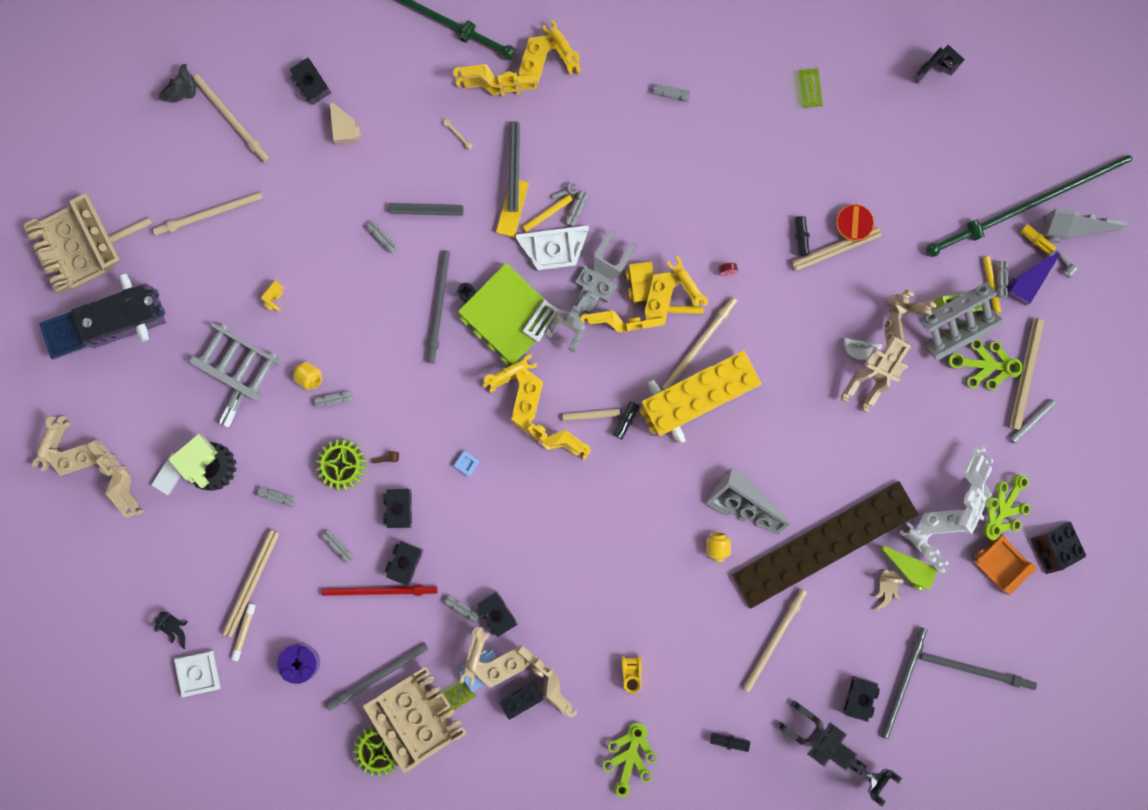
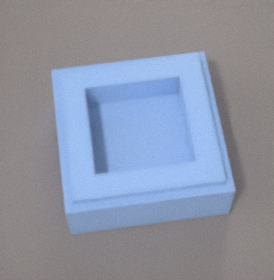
M463 451L453 466L470 477L480 461L466 451Z

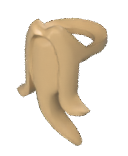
M884 570L881 574L880 590L874 597L880 598L884 593L885 598L876 608V611L891 602L892 594H894L896 599L902 600L898 595L899 583H903L904 579H900L894 570Z

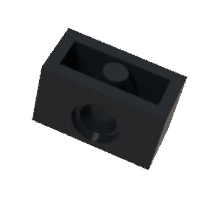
M309 57L290 68L293 74L290 78L295 86H301L303 91L300 93L306 102L310 100L312 105L331 94L330 89ZM313 79L311 85H305L306 80Z
M386 489V494H383V505H386L387 513L383 514V523L387 524V528H412V489ZM396 503L402 506L400 514L393 512L392 508Z
M400 541V544L396 543L392 552L395 555L393 561H389L385 572H387L386 577L409 586L424 549L404 541ZM401 557H405L408 560L406 568L399 566L398 561Z
M498 591L477 604L479 608L476 610L482 619L486 618L489 625H487V628L492 636L496 634L499 637L518 625ZM493 610L500 611V620L496 621L491 618Z
M852 676L843 714L868 722L869 718H872L874 714V699H877L879 696L880 688H878V683ZM861 694H865L867 697L864 704L858 703V697Z
M532 682L502 699L499 704L508 720L542 702L544 698L535 682Z

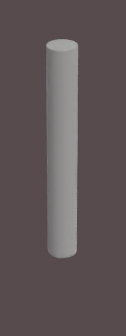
M1052 399L1049 400L1010 440L1016 444L1057 405L1056 402Z

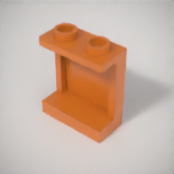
M1000 534L995 540L989 539V545L985 549L981 548L975 553L974 556L976 558L973 562L1004 594L1011 595L1037 567L1032 562H1028L1006 539L1004 534Z

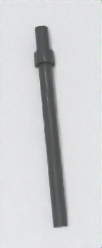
M443 250L431 338L428 340L427 348H429L427 363L435 364L436 350L439 349L440 342L438 341L450 258V251Z
M920 627L916 641L912 643V652L884 726L882 738L889 739L919 653L923 651V642L928 629Z
M423 643L350 690L341 692L337 698L325 705L328 711H331L340 704H346L356 694L427 651V645Z
M923 652L921 654V660L1010 683L1013 687H1025L1036 690L1037 687L1036 682L1022 679L1021 676H1010Z

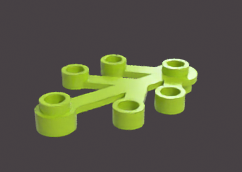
M980 339L975 340L979 343L978 348L973 346L974 341L970 343V348L973 351H977L983 360L966 359L960 353H954L948 358V365L953 369H958L962 366L983 368L974 377L966 380L967 387L971 389L976 388L979 382L994 370H1001L1002 372L998 376L985 382L987 390H995L1007 377L1019 376L1023 369L1022 363L1018 359L1010 358L998 341L991 342L989 350L992 353H997L1003 363L996 362L983 347ZM997 344L998 350H994L992 345ZM953 358H956L958 360L957 365H954L952 363ZM1010 365L1015 366L1014 372L1010 370ZM971 379L975 380L974 386H971L969 383ZM990 381L994 383V388L989 387Z
M1014 474L1011 477L1012 490L1006 500L1005 493L1008 491L1009 486L1006 482L998 481L995 485L997 498L989 497L986 500L988 522L983 526V534L988 539L995 540L1004 531H1019L1021 529V521L1017 519H1011L1008 523H1001L1005 517L1017 514L1028 515L1030 513V505L1026 503H1020L1018 506L1011 507L1020 490L1027 488L1029 480L1025 475Z
M642 723L632 724L629 727L628 734L617 740H612L608 744L609 751L616 753L619 751L620 746L631 741L628 750L603 762V769L611 772L616 765L626 760L621 781L617 782L614 787L615 794L621 798L628 796L630 793L628 782L633 763L638 768L643 782L648 783L652 780V773L647 770L637 752L640 743L646 753V761L651 764L657 761V754L652 751L646 740L647 728ZM639 729L642 734L635 736L634 731ZM612 743H616L618 747L617 749L612 750L610 748V745ZM654 754L655 759L652 761L649 760L648 755ZM611 762L612 768L607 769L605 764ZM644 773H649V774H650L649 779H647V780L644 779V778L642 777L643 774H644ZM621 786L626 788L624 793L618 791Z

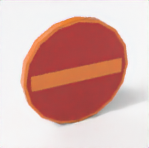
M850 204L839 212L836 219L837 230L846 240L862 241L873 231L874 217L865 206Z

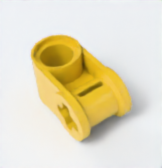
M622 656L624 689L631 694L637 693L641 688V656L637 658H625V656ZM630 679H635L638 683L637 688L634 690L627 688V682Z

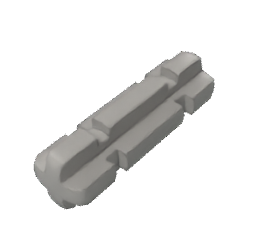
M655 84L654 95H663V97L677 100L680 98L681 101H689L690 91L683 89V91H680L679 88L663 87L660 84Z
M581 190L578 192L577 199H575L571 207L570 215L567 216L565 224L571 227L575 226L576 218L579 217L585 205L584 202L588 198V193Z
M371 221L366 226L383 246H386L385 248L390 253H393L398 248L397 244L393 240L391 241V238L381 228H378L379 226L375 221Z
M999 261L997 263L998 298H1006L1008 296L1007 261Z
M344 391L342 394L335 393L325 395L324 397L314 398L315 406L320 408L324 407V405L339 404L342 401L349 402L352 401V394L350 391Z
M260 487L257 492L258 497L267 498V500L280 504L284 503V505L292 507L295 502V497L285 496L283 493L268 490L264 487Z
M326 531L321 536L322 539L329 543L328 545L338 556H341L345 563H348L353 558V554L347 551V548L336 537H333L334 535L331 531Z
M451 595L444 602L446 606L452 607L454 611L465 618L468 617V620L473 623L477 622L480 617L476 611H472L467 605L456 601V598Z

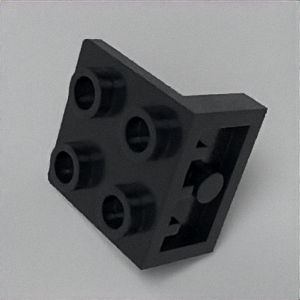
M947 45L944 49L940 47L933 54V57L920 68L916 74L918 78L915 82L918 84L937 63L942 71L952 76L965 59L950 45Z
M1066 522L1048 533L1037 535L1030 539L1046 574L1064 570L1086 557L1084 548L1071 522Z

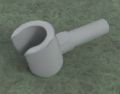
M570 183L567 189L553 194V199L568 194L575 196L579 190L573 192L570 190V187H574L576 183Z
M1060 252L1059 257L1067 267L1063 272L1068 278H1072L1077 272V267L1070 263L1064 254Z

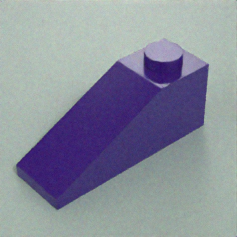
M1055 253L1018 277L1012 278L1007 286L1009 288L1008 295L1025 306L1030 304L1060 254Z

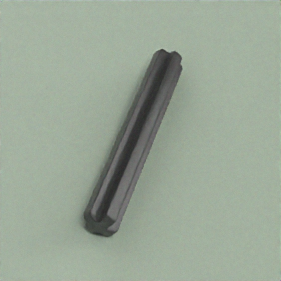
M390 203L388 208L390 214L462 216L464 213L463 205Z

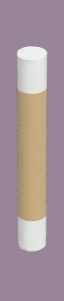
M248 603L231 657L232 660L239 661L256 607L255 604Z

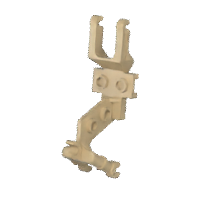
M905 289L902 293L890 295L887 298V303L891 305V307H887V310L892 313L884 325L886 347L883 352L876 348L873 349L865 362L866 367L870 369H858L841 395L842 401L848 403V397L854 395L860 383L867 379H872L875 381V385L861 407L863 411L869 412V406H874L880 394L890 388V379L899 383V377L903 370L909 367L902 360L911 347L904 340L901 322L902 314H920L923 312L931 315V308H936L934 302L928 300L925 303H910L909 297H913L914 292Z
M60 416L57 419V423L53 424L56 417H48L45 422L47 429L41 437L42 440L37 450L38 456L33 461L32 467H38L39 462H42L41 471H46L50 463L56 472L63 476L98 464V468L103 474L112 475L105 494L119 509L123 517L129 518L133 515H141L144 510H137L140 503L130 492L131 474L126 471L128 469L126 466H121L116 460L118 456L116 454L112 455L100 440L92 441L64 452L58 451L57 448L63 440V434L66 429L71 427L72 422L64 423L67 416Z
M481 627L473 628L471 632L473 638L470 648H468L469 652L464 672L459 679L460 683H463L464 678L469 676L471 679L469 685L473 686L475 681L474 675H476L491 688L523 671L530 665V670L535 675L541 678L545 677L541 695L558 708L562 714L569 717H574L577 714V710L572 711V704L560 694L559 676L524 646L519 645L517 648L489 663L479 662L480 656L483 653L484 642L489 638V633L482 632L483 628Z

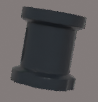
M462 283L457 289L460 299L464 302H468L476 294L474 287L470 283ZM465 288H468L469 291H472L469 292V296L465 297V295L463 294V292H465Z

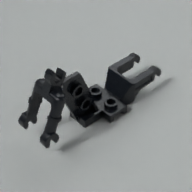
M794 701L792 706L812 720L816 725L815 729L807 739H804L781 721L777 724V727L800 745L812 747L807 755L823 767L826 766L829 760H832L845 771L850 768L860 776L862 773L867 775L870 780L868 793L873 801L883 807L886 801L879 794L890 778L898 784L903 778L887 768L882 769L880 773H869L865 770L867 766L856 759L858 755L842 743L847 736L846 733L831 722L824 728V723L820 718Z

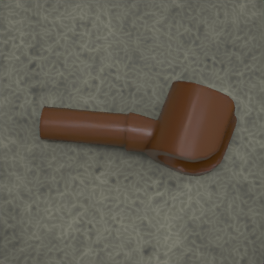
M388 451V457L372 459V463L397 462L399 460V452Z

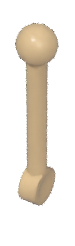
M445 119L443 122L444 126L449 127L465 144L466 149H471L472 143L465 140L451 125L449 119Z

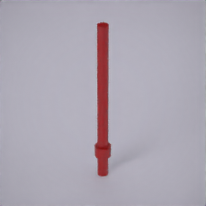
M414 585V587L322 588V596L405 594L423 596V594H438V586Z

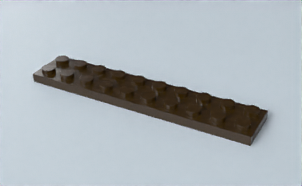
M898 481L731 575L748 606L752 609L919 514L901 482Z

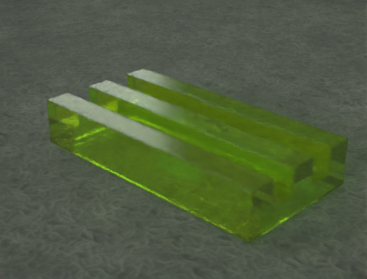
M818 68L799 70L803 108L822 106L823 101ZM811 74H814L817 102H815ZM804 75H807L811 103H807Z

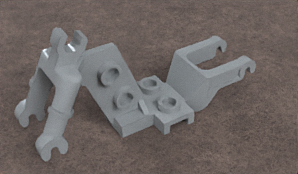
M612 229L609 230L594 255L593 271L585 266L575 282L576 285L583 289L575 300L572 310L569 312L558 311L545 334L546 337L551 339L559 323L573 330L575 336L568 348L573 353L581 341L579 340L582 338V333L585 329V324L580 321L579 314L582 311L590 314L599 298L607 303L609 302L618 285L611 281L621 275L638 245L632 241L618 265L614 266L602 258V255L616 233Z

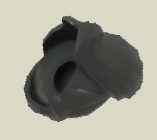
M182 64L179 67L178 76L175 79H170L169 85L158 94L160 100L176 103L184 98L191 99L195 96L196 82L187 70V64Z

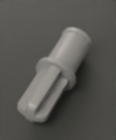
M234 389L228 404H225L226 408L219 420L220 425L227 428L230 426L236 412H239L238 408L245 394Z

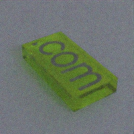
M465 681L444 693L451 705L444 713L452 709L456 710L477 696L475 692L470 690Z

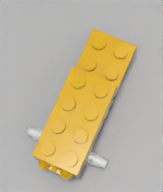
M743 350L661 391L655 380L648 382L647 384L653 396L641 402L642 408L639 411L641 416L645 418L651 434H657L659 438L672 432V435L681 444L686 441L680 428L681 426L762 385Z

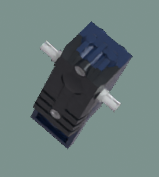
M127 274L119 276L123 289L122 292L40 322L39 325L50 358L54 360L88 347L95 349L137 333L141 338V342L149 340L147 330L166 323L164 318L166 312L164 307L161 306L162 303L159 300L158 290L147 283L132 287Z

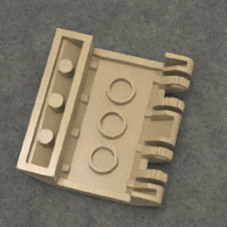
M87 193L70 200L71 206L42 221L33 219L23 225L29 240L44 239V241L35 243L33 248L37 250V257L42 267H45V273L57 271L61 273L49 279L50 283L54 284L52 287L56 294L75 290L109 273L121 261Z
M427 666L363 706L403 774L421 764L420 762L443 747L467 734L464 726L456 730L454 729L461 724L460 720H455L450 725L447 724L445 719L453 716L455 712L452 709L444 713L451 705L443 692L434 697V694L441 690L440 687H434L429 692L425 688L426 684L428 685L434 680L433 676L425 680L423 679L431 673Z

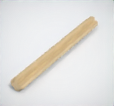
M1034 318L1009 425L1014 430H1020L1045 322L1040 318Z
M268 531L222 631V634L227 637H232L277 541L279 536L277 531Z

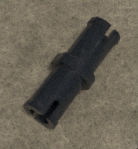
M806 216L795 217V239L797 240L798 255L807 256L810 254L808 241L810 233L807 230Z
M632 401L629 402L623 415L619 417L620 421L613 436L623 440L630 425L634 423L633 419L640 405Z
M713 732L711 734L710 744L726 747L727 750L735 749L749 752L751 741L736 738L731 734L729 736Z

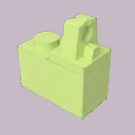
M198 434L169 458V461L185 480H189L191 483L196 482L201 488H204L209 482L203 475L206 472L203 465L210 464L218 452L204 435Z

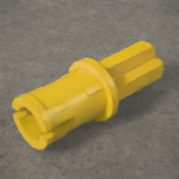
M1029 224L1020 232V234L1033 243V246L1036 245L1047 255L1050 256L1056 250V247L1043 237V233L1040 234Z

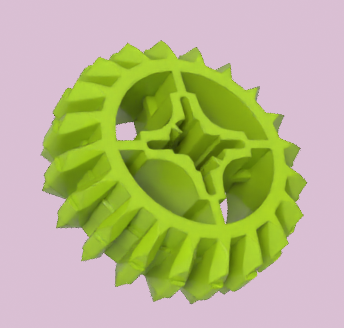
M335 439V446L332 442H328L329 449L325 446L322 447L325 453L318 452L317 454L322 457V460L315 461V463L321 464V467H316L315 469L316 471H322L318 478L325 477L322 482L323 484H327L330 481L329 488L332 489L336 484V490L340 491L341 485L344 490H348V484L351 488H354V480L357 483H361L358 476L365 477L361 469L367 470L368 467L362 466V463L367 462V459H361L365 452L361 451L358 453L361 448L359 445L353 448V441H350L347 446V439L342 440V445L339 439ZM341 449L335 460H328L334 451ZM347 450L354 455L356 464L350 463L347 460ZM340 460H343V463L350 465V467L345 466V468L342 467L343 469L340 470V467L337 465H333V463L341 462ZM327 466L335 468L336 480L328 473ZM355 469L354 474L350 478L342 481L347 470Z
M370 725V732L364 728L362 731L365 736L358 734L357 738L360 741L354 742V745L359 747L353 749V753H359L358 756L354 757V761L361 760L357 767L360 768L364 765L363 773H366L369 769L371 770V777L375 774V771H377L378 778L382 776V771L385 776H388L389 769L394 773L396 771L395 766L399 767V765L388 751L386 744L382 747L384 754L380 753L374 758L376 755L375 748H379L385 742L383 740L382 742H375L368 739L371 736L380 735L375 730V727ZM365 744L368 746L367 748L371 751V757L369 761L364 753ZM377 759H384L390 762L383 766L374 765Z

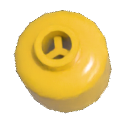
M310 362L298 364L293 370V380L305 390L316 389L322 382L320 369Z
M714 532L706 538V555L713 558L714 562H722L724 558L730 556L731 539L725 533Z

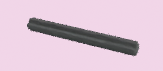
M510 122L509 212H518L519 122Z

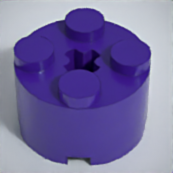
M306 643L291 645L285 648L279 655L277 662L279 674L283 680L289 683H304L313 678L320 667L319 654ZM299 660V662H302L303 665L298 666L295 664V661Z

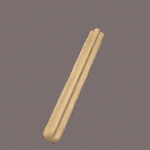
M875 227L871 234L862 241L843 240L794 260L792 266L795 271L801 270L877 239L882 235L879 227Z

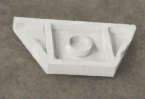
M580 226L518 234L516 239L538 271L574 267L578 262L589 227Z

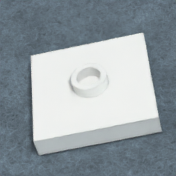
M214 651L174 659L181 697L221 689Z

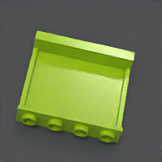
M505 263L458 311L461 315L459 319L466 326L470 324L474 328L473 333L480 339L484 337L488 341L486 345L493 352L497 350L502 355L500 359L506 365L510 363L513 365L537 342L525 334L523 330L545 299L510 265ZM547 306L544 307L542 312L539 314V316L529 329L530 332L533 331L537 323L540 321V319L548 309ZM552 310L536 332V336L539 335L555 311Z

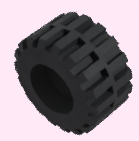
M210 442L218 452L215 456L219 460V471L212 478L205 477L209 484L204 488H201L196 482L191 484L202 490L215 491L230 484L229 481L235 477L233 473L236 472L237 468H234V464L237 463L233 459V453L229 452L227 447Z

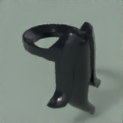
M160 612L159 617L155 619L156 626L153 631L156 633L159 631L164 632L170 636L171 643L176 640V636L173 633L177 634L180 637L182 648L185 649V633L179 626H185L188 621L181 622L169 612Z

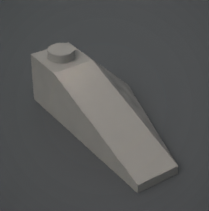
M1056 208L1045 215L1043 237L1048 239L1049 242L1058 243L1062 240L1121 230L1126 227L1127 222L1109 218L1096 220V215L1080 216L1081 212Z
M733 468L720 479L706 501V504L721 514L727 516L728 514L739 517L740 521L745 522V520L754 522L757 527L776 534H780L791 523L747 477Z

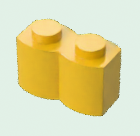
M652 261L629 264V269L626 270L627 281H631L632 287L628 288L629 299H633L634 304L647 302L654 275Z

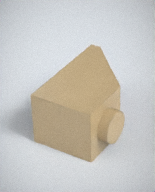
M330 103L333 141L335 144L359 143L358 137H361L360 125H357L355 120L336 104Z

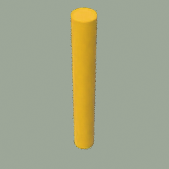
M568 194L522 227L527 233L573 201L572 197Z
M984 257L982 260L987 283L997 293L990 257ZM995 296L991 298L993 310L998 314L1002 311L999 298Z
M669 305L668 313L703 314V307Z

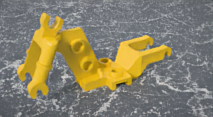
M552 20L551 25L553 29L548 30L545 25L542 26L547 36L531 37L528 39L519 69V76H517V73L504 72L502 75H498L497 79L487 64L456 67L453 70L454 78H458L456 80L457 88H460L461 83H464L466 89L483 87L493 96L501 93V96L505 97V93L515 91L517 95H520V91L538 89L545 60L551 49L558 51L560 58L564 60L568 67L569 75H572L573 69H576L577 74L581 72L580 65L578 64L580 61L579 54L571 49L569 42L566 41L562 33L557 29V24Z
M675 256V259L678 261L677 266H672L670 261L667 262L668 267L673 272L653 275L645 308L646 320L635 317L629 318L627 323H623L614 310L583 314L580 316V321L584 323V319L587 318L589 324L607 322L617 332L665 325L673 288L679 283L683 285V289L691 297L693 306H699L700 303L701 305H707L708 299L701 294L696 283L693 282L688 272L684 269L680 257Z
M532 354L525 356L524 360L503 368L502 371L494 375L489 374L484 378L483 388L490 385V393H493L496 387L508 383L516 377L519 383V390L510 422L526 433L527 437L530 436L538 442V445H542L547 450L563 447L575 456L583 453V460L587 458L591 451L590 447L565 429L548 437L544 427L531 423L535 418L543 381L528 371L537 367V363L533 365H528L527 360L533 357Z

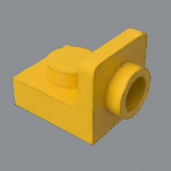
M275 280L261 297L265 301L263 305L271 311L275 309L279 312L281 308L274 304L273 301L278 300L283 295L284 291L282 290L285 287Z

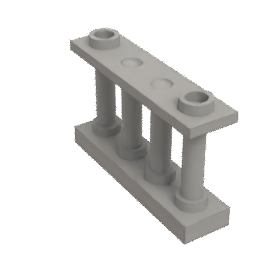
M987 282L932 311L931 315L919 318V322L932 334L933 341L926 345V349L936 361L1003 325L1002 318L990 308L989 299L997 296V293ZM982 304L983 314L974 318L972 309ZM965 313L967 323L957 328L955 318ZM948 322L950 332L940 337L938 327Z
M221 322L219 325L213 323L211 326L218 330L203 356L200 355L199 358L193 356L190 363L259 402L263 395L258 393L260 390L258 388L273 363L281 366L282 362L278 360L279 356L271 351L266 354L229 332L230 328ZM224 334L233 338L234 341L221 363L213 367L209 364L211 362L209 359ZM240 344H243L250 348V351L237 373L230 377L225 374L227 372L226 368ZM259 353L267 359L252 385L249 384L247 387L242 384V378L256 354Z

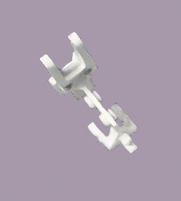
M981 445L974 448L963 474L971 484L969 492L964 497L966 509L964 511L951 510L924 513L917 529L908 523L907 526L910 528L908 533H904L902 530L899 531L905 539H909L925 555V558L934 564L940 573L946 572L942 565H949V562L945 558H941L938 555L940 552L927 543L928 538L933 534L965 531L972 534L978 520H984L982 511L986 506V500L992 495L986 484L992 470L988 463H993L994 460L991 457H984L980 453L986 451Z

